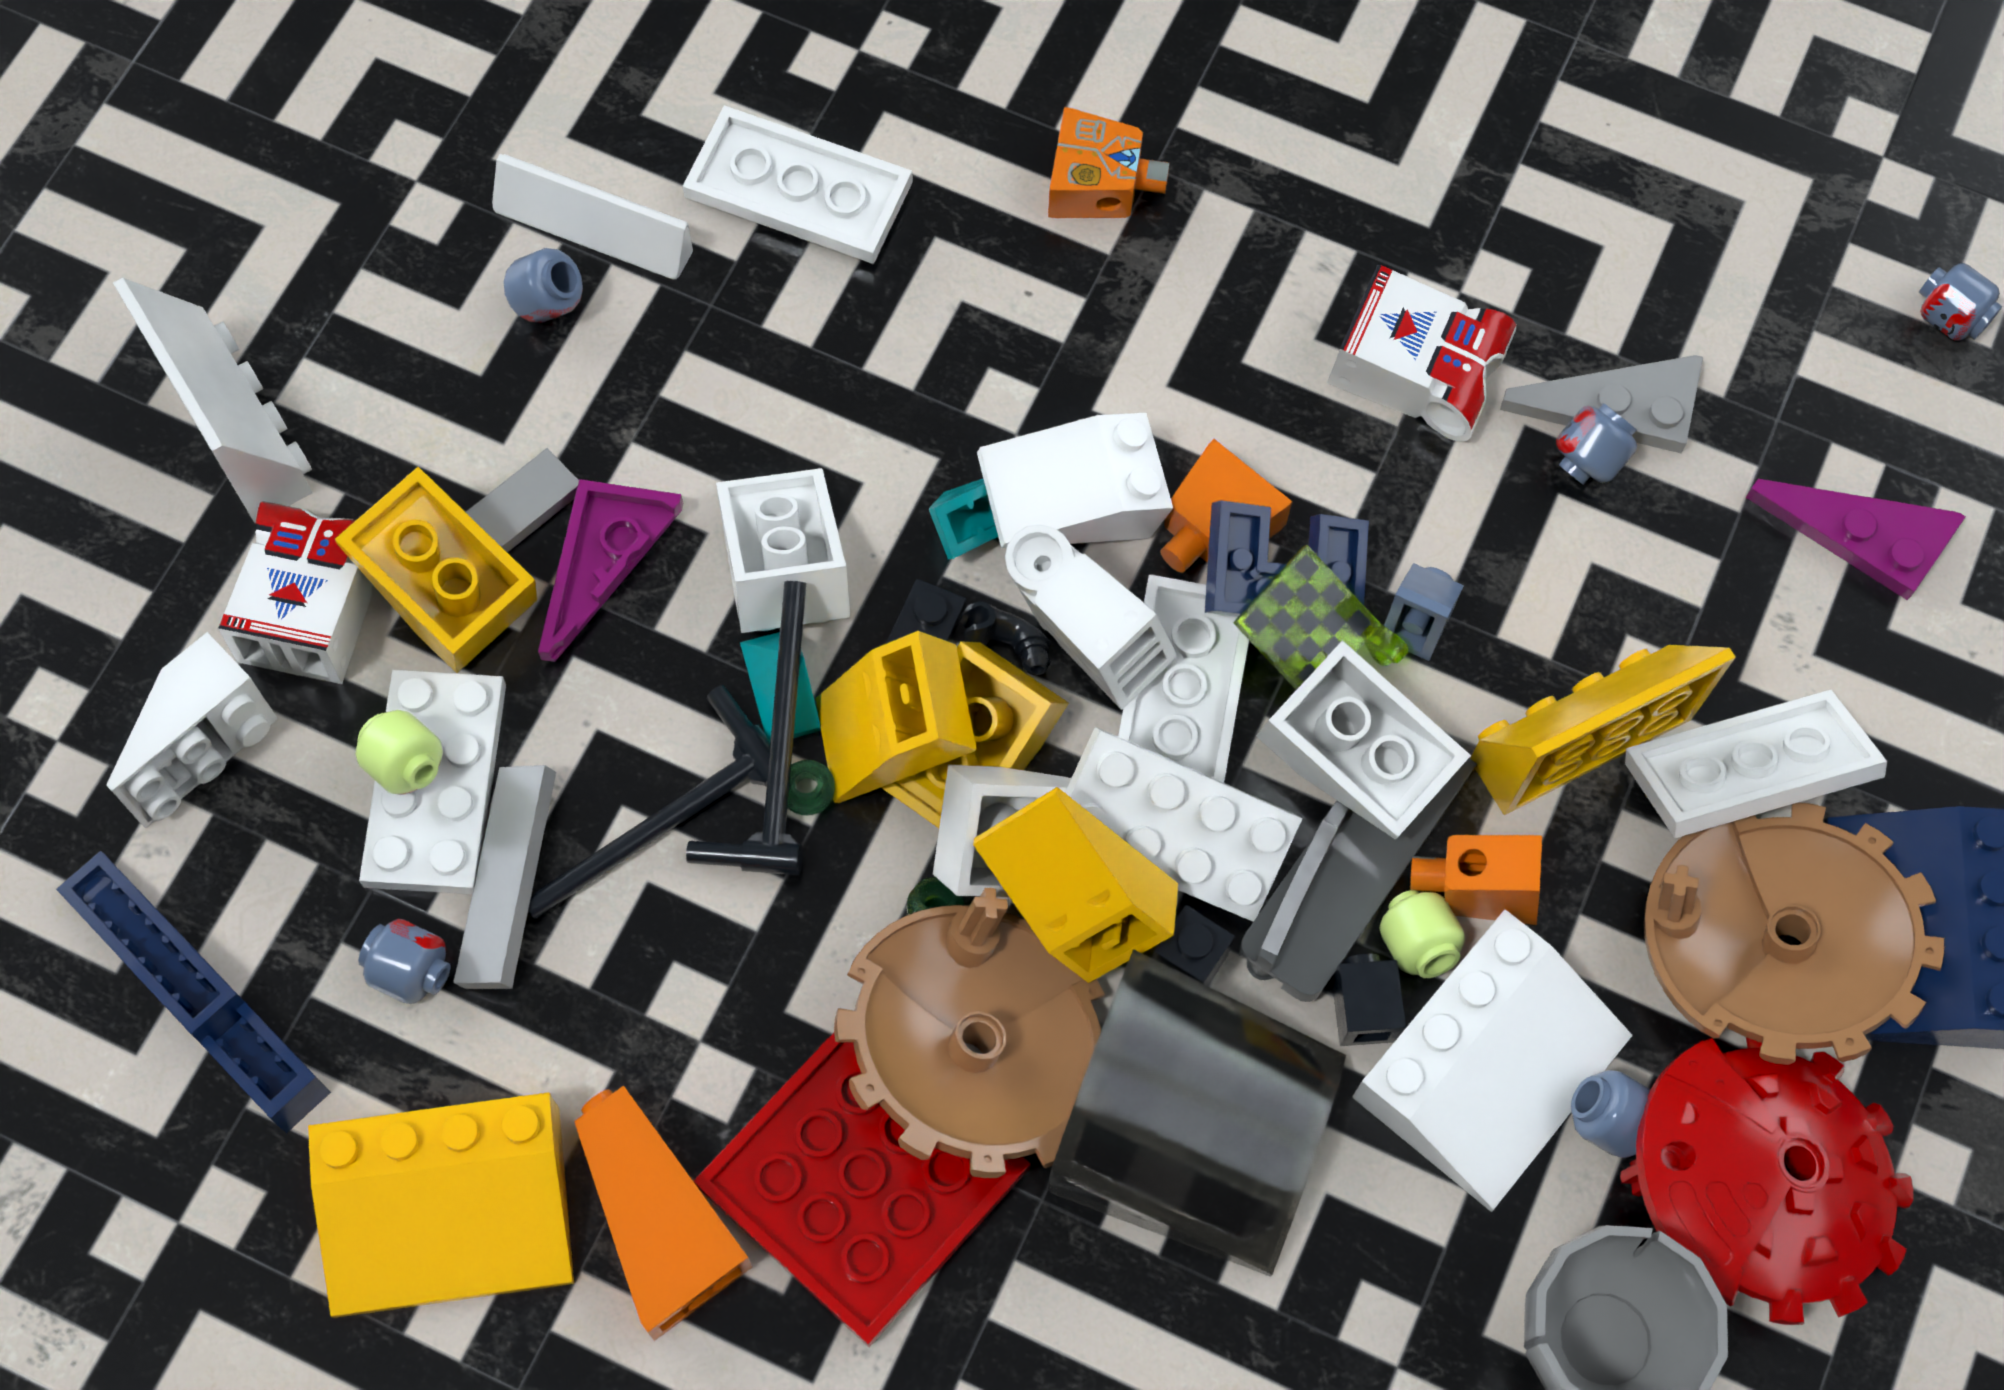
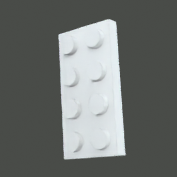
M724 105L683 184L684 197L874 264L911 187L913 175L912 170Z
M1149 574L1144 603L1157 613L1177 657L1123 708L1118 737L1224 783L1250 631L1241 622L1245 617L1204 613L1205 584Z
M392 670L386 712L394 710L410 712L440 739L443 754L434 780L426 787L404 795L391 794L375 781L359 879L364 888L473 894L486 833L506 690L503 676Z
M1827 690L1626 748L1625 765L1673 837L1678 838L1884 778L1887 760L1834 692Z
M1097 727L1094 728L1065 792L1178 883L1179 891L1253 922L1263 906L1302 821V818L1294 813Z

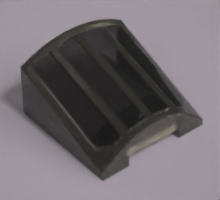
M1133 949L1053 1162L1048 1192L1271 1277L1310 1174L1335 1098L1346 1055Z

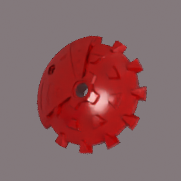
M1747 1037L1748 1049L1734 1050L1724 1054L1713 1038L1699 1042L1674 1059L1659 1075L1649 1091L1644 1113L1637 1131L1636 1159L1630 1162V1167L1621 1171V1182L1631 1184L1632 1195L1643 1196L1648 1214L1657 1232H1663L1701 1258L1728 1306L1734 1305L1739 1291L1752 1298L1769 1303V1322L1783 1325L1805 1324L1803 1305H1812L1830 1300L1838 1318L1860 1309L1868 1302L1859 1284L1876 1267L1888 1276L1893 1274L1902 1263L1907 1250L1903 1245L1893 1240L1892 1235L1896 1222L1897 1207L1909 1208L1914 1200L1911 1176L1908 1174L1894 1173L1891 1157L1883 1139L1884 1136L1892 1133L1894 1127L1888 1114L1877 1103L1864 1107L1856 1096L1839 1081L1844 1073V1065L1826 1052H1814L1811 1061L1796 1056L1794 1063L1786 1065L1763 1060L1759 1056L1762 1043ZM1784 1163H1785V1164L1788 1166V1168L1790 1169L1791 1175H1790V1174L1788 1173V1171L1786 1170Z

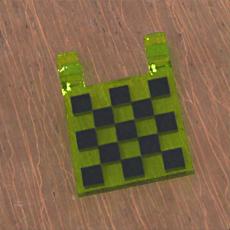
M1308 545L1303 546L1233 622L1296 690L1342 640L1355 652L1364 643L1372 658L1382 666L1399 663L1409 651L1408 645L1398 635L1382 625Z

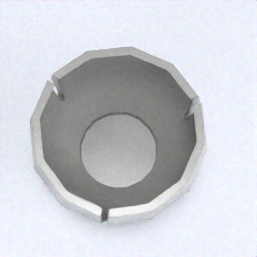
M1599 1226L1554 1248L1525 1295L1524 1348L1527 1350L1525 1354L1545 1390H1710L1728 1358L1727 1304L1701 1258L1663 1232L1658 1231L1652 1234L1653 1228ZM1648 1238L1647 1241H1646L1642 1246H1640L1639 1248H1637V1247L1640 1245V1243L1643 1241V1239Z

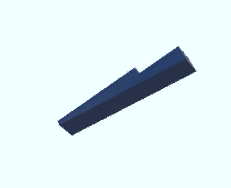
M102 851L98 852L56 889L185 1029L286 1134L331 1093Z

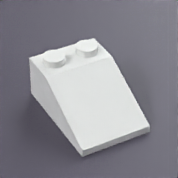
M1147 413L1096 415L983 446L977 452L1001 549L1007 548V544L1015 533L1026 526L1038 524L1055 528L1064 534L1070 544L1151 538L1173 509Z
M823 469L716 483L741 633L769 631L780 628L784 581L807 583L803 624L824 623L830 620L850 618L847 568Z
M1343 640L1256 735L1297 774L1394 839L1400 836L1471 756Z
M948 765L933 875L957 896H980L984 888L996 889V897H1009L973 846L974 838L1052 789L1058 787L1063 792H1066L1071 778L1005 767Z

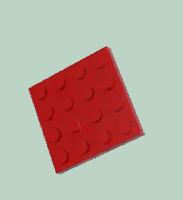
M833 1033L693 1182L707 1198L867 1347H870L1030 1169V1163L1023 1157L1004 1160L1006 1170L1004 1175L998 1178H981L971 1175L969 1158L949 1154L936 1148L933 1149L930 1158L925 1160L909 1154L900 1147L898 1142L905 1129L895 1122L879 1103L868 1110H863L856 1102L850 1090L849 1080L862 1073L857 1063L854 1043L836 1042Z

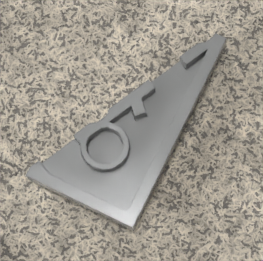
M1693 355L1508 388L1505 391L1500 410L1567 426L1584 406H1594L1599 409L1605 403L1637 429L1632 435L1636 443L1682 453L1687 444L1703 357Z

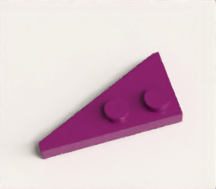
M579 479L538 650L541 660L555 662L681 513L684 504L681 494Z
M1758 479L1746 496L1747 499L1907 601L1916 591L1966 517L1955 511Z

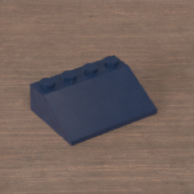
M1956 806L1828 817L1824 823L1839 827L1854 835H1857L1866 823L1882 832L1894 842L1883 855L1898 869L1904 878L1921 872L1930 885L1936 899L1935 904L1919 907L1925 936L1944 938V957L1941 970L1921 966L1916 983L1910 992L1926 1002L1917 1019L1907 1029H1904L1893 1018H1890L1876 1030L1866 1034V1039L1868 1041L2004 1049V809Z

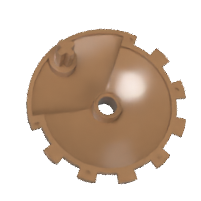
M1798 802L1791 804V817L1757 819L1756 815L1682 836L1668 851L1657 868L1650 885L1645 907L1644 934L1648 957L1658 982L1677 1010L1698 1030L1713 1039L1719 1038L1724 1030L1728 1028L1744 1037L1761 1042L1759 1056L1765 1061L1776 1064L1789 1065L1794 1063L1796 1060V1049H1817L1832 1046L1839 1061L1854 1060L1866 1055L1872 1049L1865 1035L1876 1030L1890 1018H1893L1904 1029H1907L1917 1019L1926 1005L1925 1001L1910 993L1916 983L1921 966L1940 971L1944 957V938L1925 936L1919 907L1935 904L1936 899L1923 874L1920 872L1904 878L1898 869L1883 855L1894 842L1879 830L1865 823L1857 835H1854L1839 827L1824 823L1826 807L1810 803ZM1790 935L1796 937L1802 944L1789 945L1780 940L1778 936Z
M984 888L980 897L975 896L970 906L953 905L921 910L889 924L864 945L855 957L847 976L862 984L855 1010L838 1008L834 1022L835 1041L854 1043L857 1063L862 1074L850 1078L849 1086L859 1106L863 1110H868L879 1103L887 1114L905 1129L898 1142L900 1147L909 1154L925 1160L930 1158L933 1149L936 1148L949 1154L969 1158L971 1175L981 1178H998L1006 1172L1004 1160L1016 1159L1033 1153L1037 1154L1044 1168L1053 1166L1065 1159L1073 1149L1063 1136L1078 1123L1081 1117L1099 1126L1108 1113L1114 1099L1097 1090L1102 1075L1103 1062L1121 1063L1119 1031H1101L1097 1014L1091 1003L1105 996L1098 979L1087 983L1049 954L1025 919L1006 912L1008 908L1007 899L996 898V889ZM965 1043L974 1045L982 1054L971 1051Z

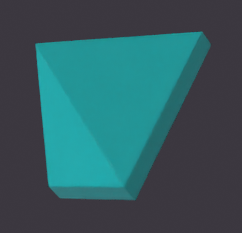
M984 479L945 491L929 508L948 559H954L998 537Z
M780 632L740 642L764 733L770 742ZM802 651L800 655L794 738L821 731Z

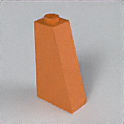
M623 1085L614 1093L607 1089L592 1097L582 1107L583 1115L574 1122L640 1322L655 1341L750 1270L752 1265L746 1253Z

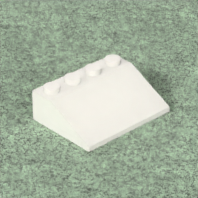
M121 278L113 282L254 523L256 524L260 502L266 501L289 506L312 494L313 492L303 475L312 470L309 462L296 441L288 446L284 443L279 433L287 430V427L272 401L261 405L255 393L263 390V387L248 361L237 365L231 354L238 351L239 348L225 323L221 322L214 326L203 307L131 280Z
M1505 909L1362 1080L1352 1098L1492 1212L1572 1112V1097L1579 1084L1587 1077L1604 1072L1633 1035L1549 943Z

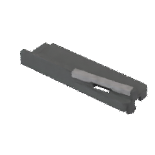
M1468 758L1396 839L1339 801H1336L1323 819L1314 837L1245 933L1239 946V956L1243 953V956L1247 959L1249 973L1259 980L1277 979L1283 983L1282 990L1302 1002L1316 1000L1334 976L1338 965L1343 963L1412 862V856H1416L1476 768L1477 763Z

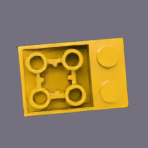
M921 631L913 632L871 650L815 698L835 803L844 802L977 750L956 644Z
M1058 787L974 838L973 846L1047 952L1087 983L1094 981L1174 936L1178 883Z

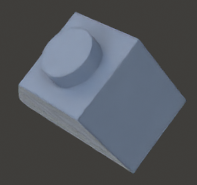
M1413 563L1398 588L1379 639L1429 661L1464 585L1453 581L1452 577L1443 570L1434 567L1424 568Z

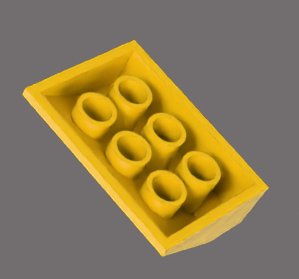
M1668 645L1650 654L1648 649L1639 650L1619 664L1620 670L1606 677H1603L1601 672L1594 673L1577 683L1572 688L1574 693L1558 701L1554 696L1538 701L1525 712L1527 717L1509 725L1507 720H1501L1492 724L1478 735L1479 742L1470 759L1477 763L1475 770L1503 815H1506L1626 754V748L1649 742L1692 720L1736 657L1731 649L1726 647Z
M549 1092L308 1125L311 1189L329 1309L332 1318L574 1284L560 1109Z

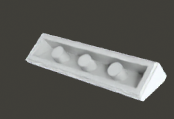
M500 154L497 158L492 200L493 210L497 214L670 279L680 277L693 252L689 226L686 221L509 155Z

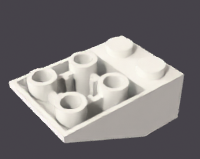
M208 632L161 669L107 782L108 788L145 829L154 821H160L170 816L179 807L181 799L196 786L216 778L225 768L226 762L242 748L253 746L261 741L268 733L270 725L278 719L248 674Z

